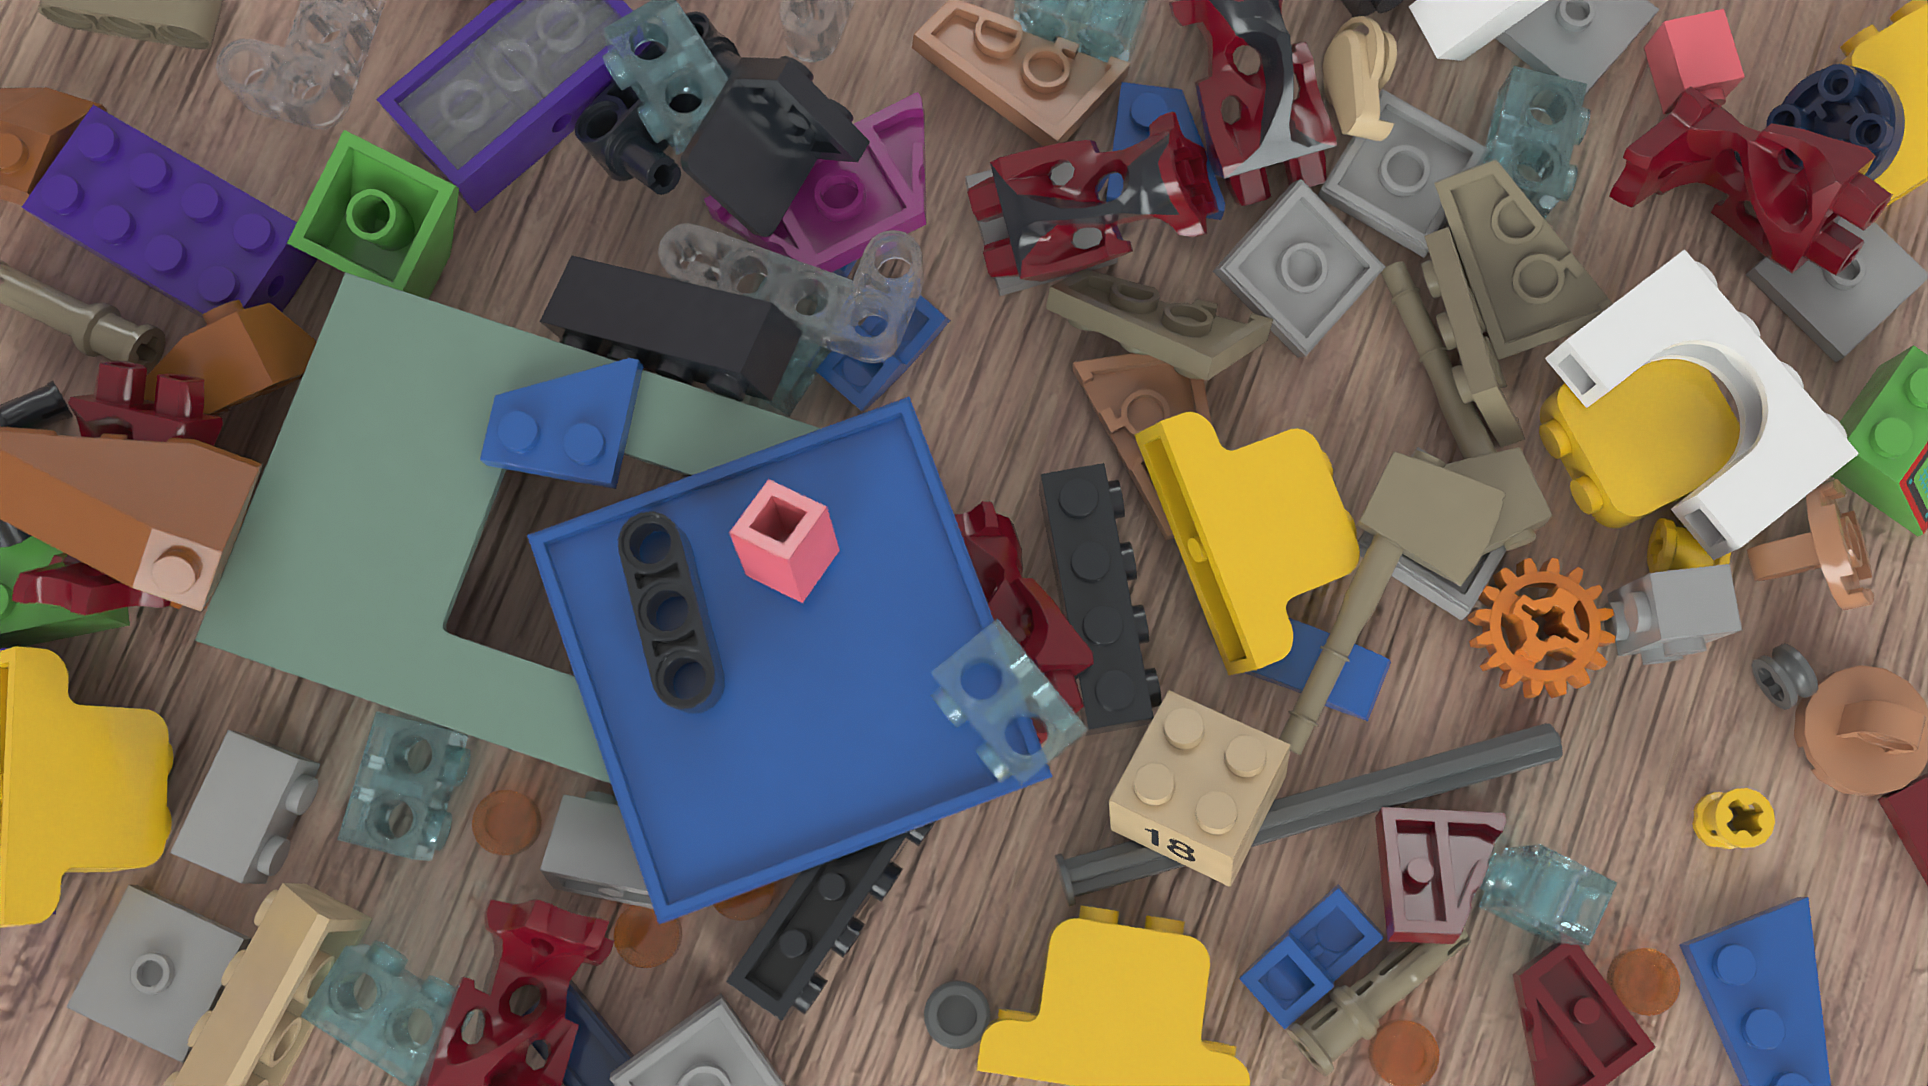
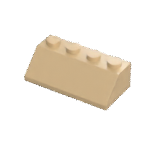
M282 883L279 890L275 889L270 892L256 913L254 923L259 927L246 950H240L232 958L223 973L221 984L225 986V989L213 1011L209 1010L204 1013L192 1029L187 1043L192 1050L180 1072L176 1071L171 1074L162 1086H283L373 918L304 883Z

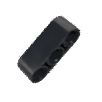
M654 511L641 512L629 518L622 526L618 537V551L652 686L658 698L666 705L689 714L703 713L713 708L721 699L725 688V678L691 544L686 534L666 515ZM663 531L669 533L671 547L665 558L653 564L643 563L640 558L642 541L654 532ZM680 596L685 598L688 604V615L685 622L673 631L660 630L656 619L659 606L670 597ZM698 662L705 671L706 681L704 687L698 695L690 699H681L673 688L675 673L681 666L687 663Z

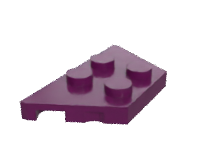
M916 92L854 123L870 141L859 162L817 159L771 236L753 235L710 195L704 198L711 217L813 281L926 225L925 112L920 94Z

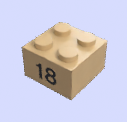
M1168 690L1109 799L1111 830L1231 887L1286 778L1290 744Z

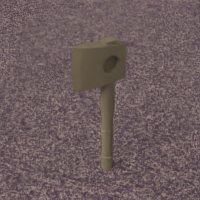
M1396 262L1387 266L1381 274L1392 296L1391 303L1396 304L1420 356L1419 362L1423 363L1429 375L1441 411L1464 460L1448 463L1444 468L1506 493L1498 523L1483 555L1502 546L1506 550H1513L1531 543L1537 538L1534 531L1545 526L1553 515L1521 447L1496 452L1473 401L1464 404L1460 397L1452 373L1453 366L1446 353L1448 349L1443 346L1419 295L1420 288L1415 287L1404 262Z
M1416 450L1413 457L1395 451L1392 453L1357 523L1358 527L1374 537L1345 594L1334 627L1325 645L1320 646L1322 651L1293 711H1288L1291 715L1279 737V740L1290 744L1291 752L1301 755L1314 726L1318 727L1316 722L1345 663L1350 662L1348 659L1349 654L1361 630L1375 611L1401 555L1407 556L1429 570L1461 586L1476 567L1491 540L1500 517L1506 495L1505 492L1444 468L1446 464L1442 460L1423 451Z

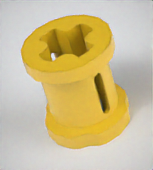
M1659 518L1656 521L1647 549V564L1650 573L1724 565L1730 563L1731 557L1730 552L1713 560L1687 528L1676 527L1672 519Z
M1749 788L1731 789L1725 793L1711 792L1701 797L1693 809V829L1697 837L1709 847H1720L1723 849H1734L1736 847L1753 848L1766 842L1773 833L1775 825L1774 810L1768 799L1761 793ZM1729 808H1735L1738 816L1732 822L1736 831H1730L1727 823L1733 818Z

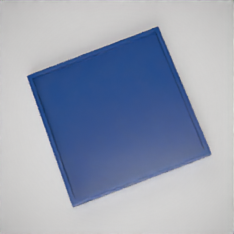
M910 397L527 535L659 924L1053 777ZM768 479L826 506L840 549L803 603L746 576L729 533ZM654 511L666 515L686 534L691 544L725 678V688L721 699L713 708L703 713L689 714L666 705L658 698L652 686L618 551V537L622 526L629 518L641 512ZM663 531L654 532L642 541L640 558L643 563L653 564L665 558L671 547L669 533ZM680 596L670 597L659 606L656 619L660 630L673 631L685 622L688 615V604L685 598ZM691 662L677 670L673 679V688L679 698L690 699L698 695L703 689L706 678L702 665L698 662Z

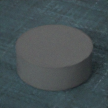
M960 980L949 981L937 987L929 996L925 1005L924 1021L929 1034L937 1043L950 1049H964L974 1045L981 1039L983 1031L990 1022V1008L985 995L975 985Z

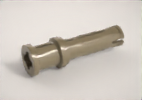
M0 260V280L4 282L0 284V303L71 336L76 348L87 356L97 357L103 355L113 361H127L145 365L147 367V375L159 363L166 343L165 334L160 328L151 324L139 326L121 317L117 307L102 302L88 305L10 267L6 262Z
M1463 929L1461 936L1454 944L1403 942L1353 986L1349 988L1343 985L1341 988L1338 986L1329 993L1331 1000L1303 1025L1294 1022L1287 1028L1289 1036L1307 1060L1323 1076L1327 1077L1334 1071L1333 1062L1359 1039L1370 1040L1377 1034L1376 1029L1380 1027L1378 1020L1396 1003L1404 999L1431 976L1450 957H1453L1463 947H1466L1471 942V939L1468 938L1469 935Z

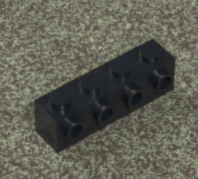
M572 255L540 319V322L560 338L559 343L614 361L628 358L637 359L641 362L643 369L653 370L660 376L692 386L694 381L706 384L716 394L739 402L743 401L745 395L772 401L802 335V331L773 302Z
M1105 463L1041 474L1039 495L1061 612L1093 652V665L1076 679L1084 707L1080 710L1084 736L1148 725L1154 718L1152 708L1159 707L1162 703L1157 672L1155 668L1144 669L1140 644L1149 642V630L1143 605L1132 606L1127 581L1137 579V569L1131 542L1120 543L1115 519L1125 517L1124 501L1119 480L1108 481Z
M936 821L801 871L726 982L781 1021L788 1018L795 1008L806 1014L828 982V980L819 975V972L833 951L842 958L845 957L866 926L865 923L856 917L871 896L882 902L903 871V868L894 863V861L909 840L919 847Z

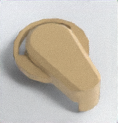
M1365 16L1352 17L1344 23L1329 44L1323 60L1324 91L1328 102L1334 106L1342 134L1382 141L1390 134L1394 123L1379 119L1381 112L1379 90L1385 86L1392 75L1396 63L1397 47L1392 34L1381 30L1380 25L1376 21ZM1359 25H1365L1369 28V32L1366 34L1354 31V29Z

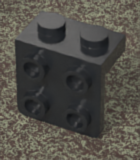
M781 56L780 58L742 57L683 151L680 159L682 169L753 235L768 237L774 233L817 159L858 163L870 143L852 123L854 118L851 112L837 101L829 99L812 82L814 79L812 72L804 64L788 56Z

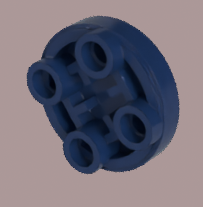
M1832 64L1801 80L1789 92L1782 104L1770 112L1766 127L1771 123L1795 127L1866 147L1876 156L1865 176L1874 181L1889 167L1898 153L1904 135L1905 116L1899 95L1886 79L1874 72L1858 67ZM1785 149V155L1794 164L1803 166V161L1790 149Z

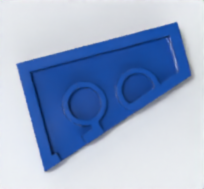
M1809 897L1794 898L1679 944L1741 1086H1831Z

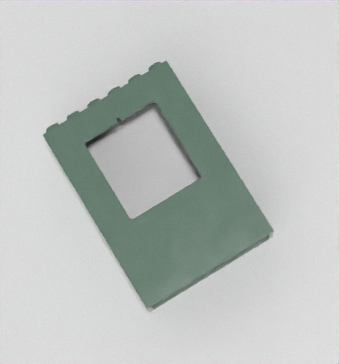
M345 272L195 641L611 783L575 676L448 633L446 625L506 472V469L486 466L480 460L495 395L617 361ZM643 370L624 455L686 476H692L821 428Z

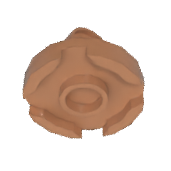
M1838 479L1823 482L1806 495L1811 532L1747 549V554L1755 581L1771 580L1821 568L1837 605L1845 611L1871 605L1874 602V593L1870 588H1860V580L1873 578L1871 565L1855 511L1841 513L1835 500L1845 497V494H1847L1844 486Z
M1859 665L1830 673L1824 679L1818 681L1817 693L1807 698L1802 697L1795 711L1794 738L1797 747L1804 748L1807 759L1814 766V769H1811V771L1821 782L1841 793L1861 796L1880 795L1904 788L1922 773L1928 761V707L1925 700L1909 681L1885 668Z

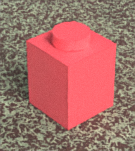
M1724 9L1664 21L1644 47L1663 114L1673 111L1683 92L1690 86L1722 106L1726 102L1725 98L1745 77Z
M769 479L729 532L746 576L801 603L804 602L840 551L827 507Z

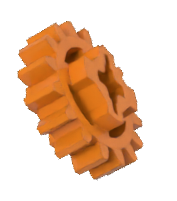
M1527 558L1516 564V575L1506 567L1493 575L1498 589L1485 586L1478 599L1487 606L1486 609L1475 610L1468 615V621L1482 626V634L1471 639L1469 644L1472 648L1486 647L1489 656L1479 666L1482 671L1491 670L1497 666L1503 671L1499 687L1505 690L1521 681L1523 682L1524 698L1531 699L1539 696L1543 685H1545L1546 691L1552 699L1567 693V682L1575 689L1588 685L1591 681L1584 667L1596 671L1606 666L1608 661L1596 650L1598 647L1615 643V635L1601 630V622L1614 616L1613 609L1596 608L1594 600L1603 591L1600 585L1592 586L1586 590L1579 585L1583 576V569L1576 567L1563 576L1559 574V560L1557 558H1550L1542 564L1538 572L1533 560ZM1530 587L1548 589L1547 593L1538 600H1533L1525 594L1520 597L1514 594L1518 590ZM1574 610L1580 623V629L1577 626ZM1539 616L1547 621L1543 631L1550 636L1543 640L1535 636L1539 626L1533 620ZM1501 626L1506 630L1510 645L1509 649L1503 639ZM1547 655L1556 661L1563 659L1567 662L1563 667L1555 670L1534 668L1536 663L1540 662Z

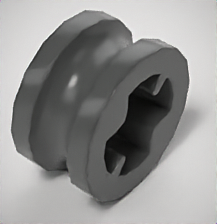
M1781 644L1773 649L1772 658L1763 655L1752 662V671L1757 684L1768 699L1781 709L1786 710L1795 706L1798 701L1797 695L1807 698L1818 691V681L1813 669L1803 655L1791 645Z

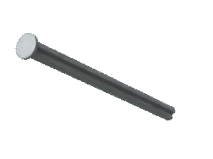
M1545 723L1276 799L1251 847L1378 812L1381 807L1399 806L1557 761L1563 755L1561 738L1551 724ZM1133 840L1068 859H1064L1061 853L1055 855L1058 873L1069 906L1076 904L1075 897L1185 866Z

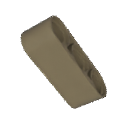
M40 0L38 11L44 17L57 24L77 30L205 50L210 49L212 46L224 0Z

